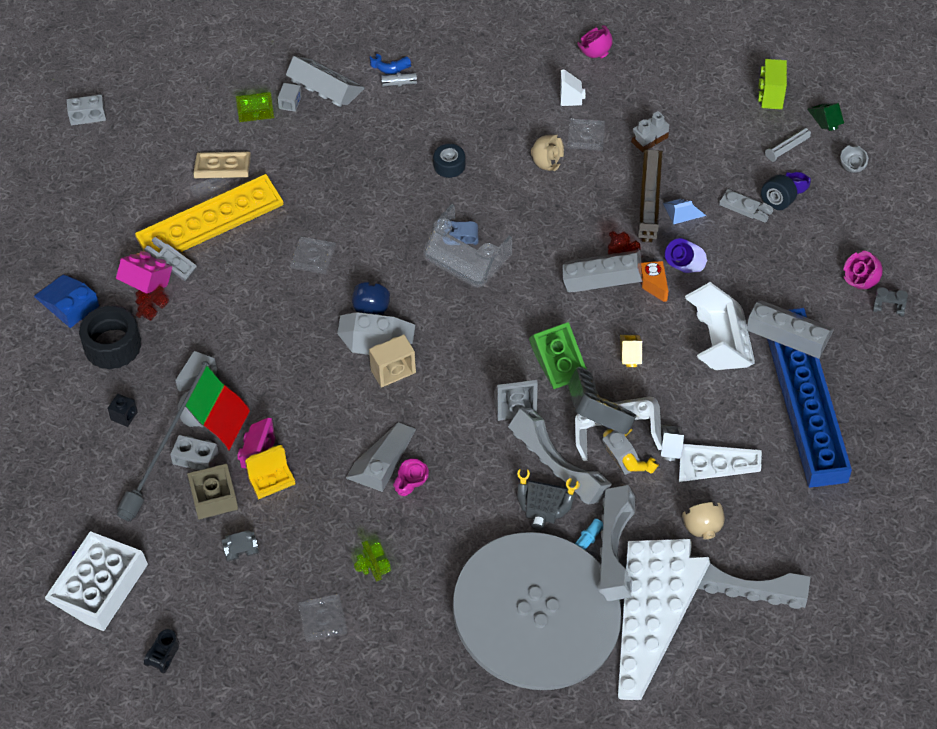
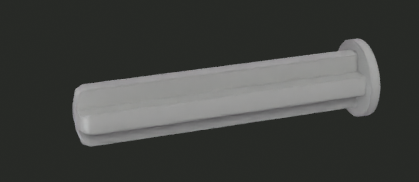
M804 128L772 149L768 148L765 151L766 157L772 162L776 161L777 157L810 138L811 131Z

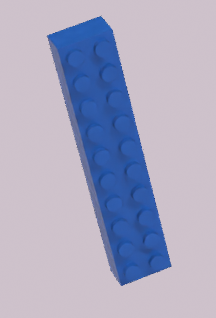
M804 308L788 310L807 318ZM767 339L808 487L848 483L852 469L820 360Z

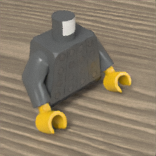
M519 469L517 474L520 478V483H518L517 499L521 509L526 512V518L533 519L532 527L534 529L543 530L545 522L554 524L557 518H562L571 510L575 497L574 491L580 487L579 481L576 482L574 488L570 486L572 478L567 480V488L531 480L526 483L530 472L527 469V476L522 478Z

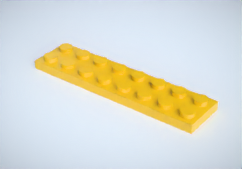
M267 174L136 232L135 237L144 252H146V246H150L160 253L162 249L155 246L152 242V239L156 237L180 253L283 206V200Z

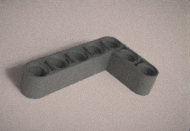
M576 367L568 383L575 411L589 420L622 434H628L636 419V414L600 398L592 373L582 367Z

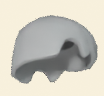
M848 145L840 154L841 165L848 172H861L867 167L869 158L867 152L860 146L851 147Z

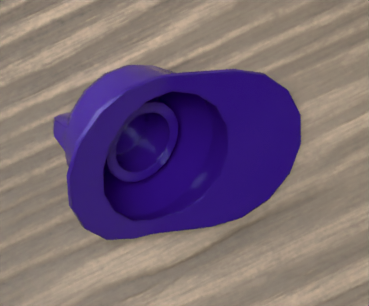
M674 239L665 249L667 263L684 273L700 272L706 265L707 258L704 250L685 239Z

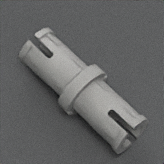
M416 73L381 75L382 87L392 85L401 87L405 84H417Z

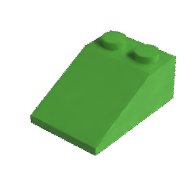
M569 322L536 333L529 338L535 357L553 389L567 385L576 367L586 369Z

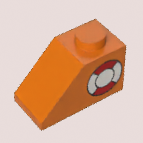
M663 261L641 263L642 288L663 302H666L669 291Z

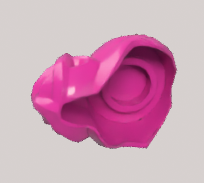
M418 459L405 460L398 470V477L393 483L395 491L400 496H406L414 488L423 485L429 476L427 465Z

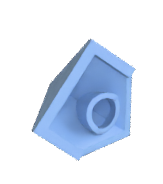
M677 199L663 203L673 224L706 216L692 204V201Z

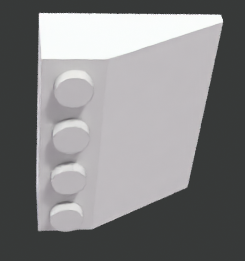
M90 531L45 596V599L83 623L104 631L148 563L141 550Z

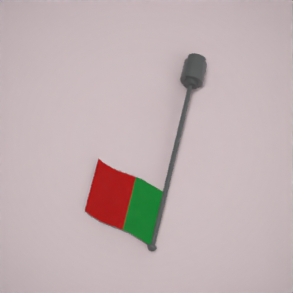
M207 361L202 362L203 366L137 490L126 491L116 514L121 519L131 522L137 516L144 502L140 491L185 407L202 426L222 442L228 451L233 445L250 410L239 396L215 376L209 369Z

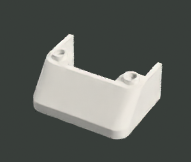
M711 282L685 296L686 300L697 307L698 312L696 314L698 319L706 323L709 328L712 347L698 354V359L714 370L747 368L755 363L744 311L736 300Z
M643 397L612 402L636 414L635 420L650 419L652 437L658 450H662L660 406L656 398ZM577 414L575 417L576 446L583 461H587V428L600 426L601 424Z

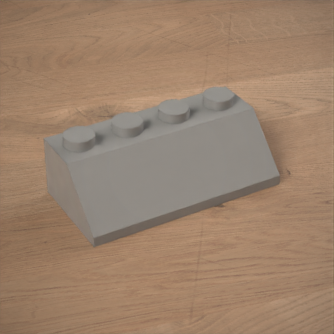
M293 56L286 73L292 82L299 85L302 83L305 85V89L312 92L315 90L318 92V96L324 99L330 98L333 104L340 107L348 105L365 89L364 86L311 58Z
M640 250L566 261L563 264V281L567 292H579L642 282Z
M762 300L756 302L749 315L747 331L818 359H820L834 331V328Z

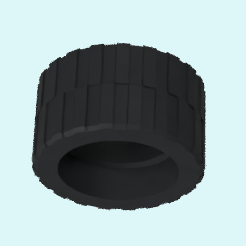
M114 305L99 307L88 313L80 324L79 336L88 361L94 366L102 369H118L128 365L140 352L142 343L136 319L130 311L123 307ZM109 330L126 332L122 339L112 344L94 342L99 335Z

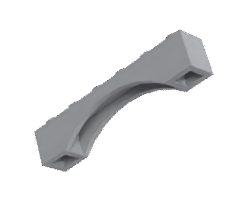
M531 407L518 410L508 426L513 431V435L521 439L530 451L535 452L540 457V461L548 465L557 477L565 482L572 478L571 488H574L576 482L579 481L580 487L575 492L580 496L581 501L586 504L599 503L605 495V489H609L612 484L598 471L580 469L566 461L556 451L550 441L544 419Z
M629 485L605 489V498H603L604 514H602L603 530L601 531L603 544L600 547L602 563L599 564L601 581L598 582V589L607 601L631 598L632 579L618 559V544L621 533L635 513V495Z
M710 563L698 589H703L711 594L717 592L726 593L729 597H747L751 601L765 600L772 605L787 604L791 608L799 609L806 607L810 577L788 573L772 580L750 581L728 575Z

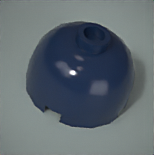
M364 282L354 287L352 304L357 313L374 315L385 313L390 302V292L384 286L376 283L375 286H369V282Z

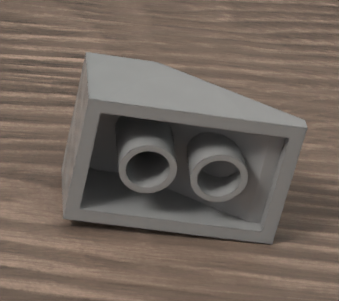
M537 380L497 385L494 391V403L498 421L513 419L520 408L531 407L537 413Z

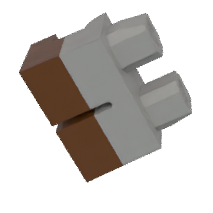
M657 111L653 114L652 118L648 120L643 119L639 122L638 126L633 128L636 136L632 138L631 142L643 153L644 150H648L655 146V144L657 145L668 138L669 124L664 120V116Z

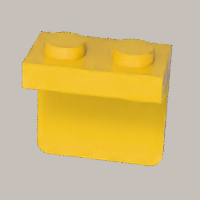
M282 445L273 446L259 454H253L245 460L249 482L258 499L295 485V479L287 466L285 450Z

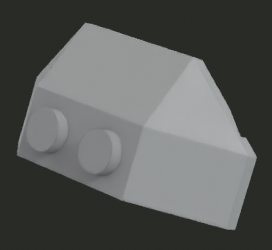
M356 312L340 315L337 334L352 353L369 355V349L375 345L390 341L394 337L405 335L410 345L413 344L416 325L396 317Z

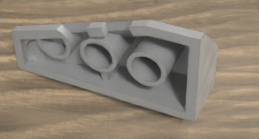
M398 422L354 462L346 479L383 492L416 429Z

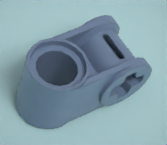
M450 221L444 225L445 234L443 240L446 244L476 245L479 241L478 225L475 222Z

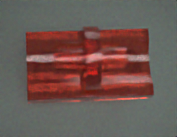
M612 231L609 233L611 242L607 246L609 249L608 255L640 250L641 252L640 243L636 240L630 243V237L626 232L617 234Z
M159 286L150 296V293H144L140 290L136 292L138 299L135 303L140 305L137 308V317L141 318L143 316L151 321L158 313L152 306L156 304L163 309L169 303V299L163 294V287Z

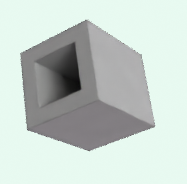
M283 83L278 96L279 109L296 112L302 97L299 85Z

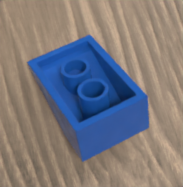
M64 274L34 296L69 328L99 307L94 291L84 283Z

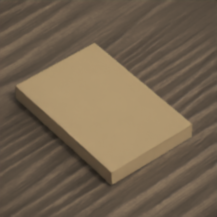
M197 153L194 178L248 177L251 153Z

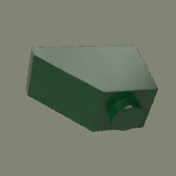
M822 103L807 109L822 129L833 131L839 128L838 125L844 124L839 103Z

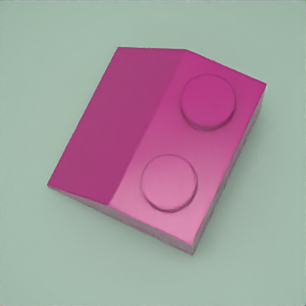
M266 418L252 424L249 432L245 433L243 449L240 448L238 452L241 468H246L245 460L251 455L259 454L273 447L276 438L272 418Z

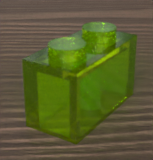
M271 92L236 96L239 123L274 118Z

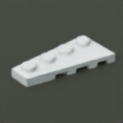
M683 444L679 467V482L760 472L762 450Z

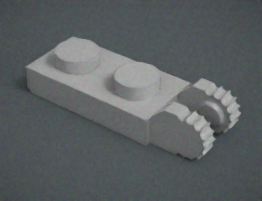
M727 189L719 204L762 222H767L769 217L767 214L770 215L773 212V208L770 205L760 203Z
M156 237L152 239V242L155 246L162 249L160 253L150 246L145 248V251L150 253L152 257L163 259L166 261V264L173 266L171 272L183 281H186L197 268L193 262Z

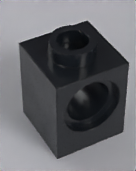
M117 394L107 408L111 421L126 427L130 425L138 413L135 400L121 394Z

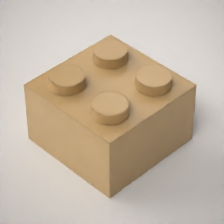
M405 335L394 337L390 341L375 345L369 349L371 372L380 387L416 373L415 351Z

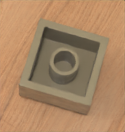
M227 464L187 473L198 520L238 510Z

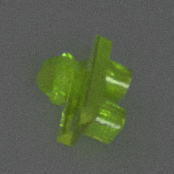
M364 541L362 546L365 558L362 555H358L356 557L358 561L354 564V568L357 572L363 571L364 575L370 573V568L377 582L382 580L381 575L391 571V566L387 558L376 561L377 557L384 555L380 542L369 545L368 541Z

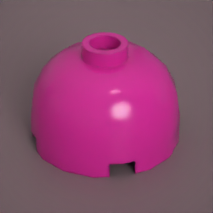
M601 26L603 29L600 30L596 27L581 37L582 42L577 44L584 55L589 58H604L608 55L613 39L607 26Z
M870 252L854 253L847 259L844 265V279L855 288L861 290L870 289L882 277L883 269L881 262Z

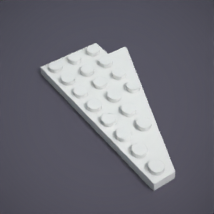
M690 539L628 541L626 571L632 579L631 598L624 599L619 699H642L710 565L709 557L691 558Z

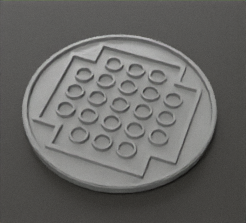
M530 532L507 535L479 549L468 560L458 577L454 589L452 609L455 627L460 640L471 657L487 672L502 681L518 687L533 690H554L585 680L594 674L608 659L620 632V601H607L604 595L599 592L598 582L601 581L600 563L592 555L563 538L544 533Z

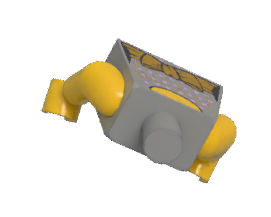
M607 429L603 433L602 441L604 447L624 475L630 472L645 470L653 473L659 466V464L654 463L655 459L652 457L647 462L639 460L635 449L626 438L628 434H622L613 429Z

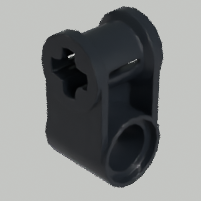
M165 629L158 634L152 647L145 655V666H153L159 669L161 673H166L179 649V641L174 631ZM168 640H173L172 643L168 645L164 644Z

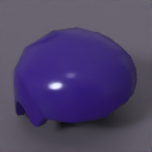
M786 173V176L795 183L797 194L803 193L809 188L811 178L804 173Z

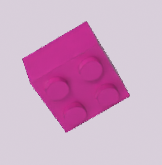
M141 251L140 253L121 258L116 279L144 293H150L165 288L168 285L173 266L166 264V261L163 259H156L150 253Z

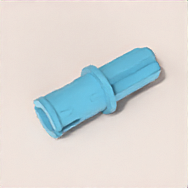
M594 519L590 526L581 532V537L575 544L586 550L591 543L595 542L596 536L603 529L602 521Z

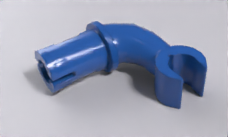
M376 54V59L370 56L371 67L378 68L385 74H397L401 70L411 67V61L407 56L398 61H392L390 64L382 62L381 55Z

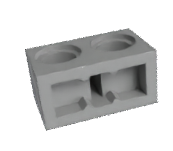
M102 95L67 99V112L71 125L106 121Z
M179 435L170 455L174 465L203 470L214 466L219 453L217 444L212 441H202L191 436Z

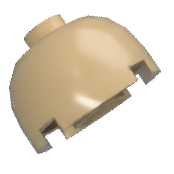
M544 135L534 143L531 149V156L539 168L547 171L558 170L560 164H557L560 157L564 156L563 142L561 138H557L558 135ZM551 160H555V164L552 165Z
M712 502L689 508L690 513L686 515L683 512L682 514L686 529L692 535L703 537L705 540L714 538L715 533L719 532L724 525L725 516L722 505L717 503L718 506H713Z

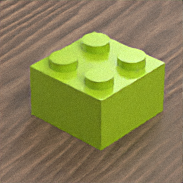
M765 59V65L761 66L760 77L762 78H759L758 89L762 91H759L758 102H761V108L783 109L787 87V60Z

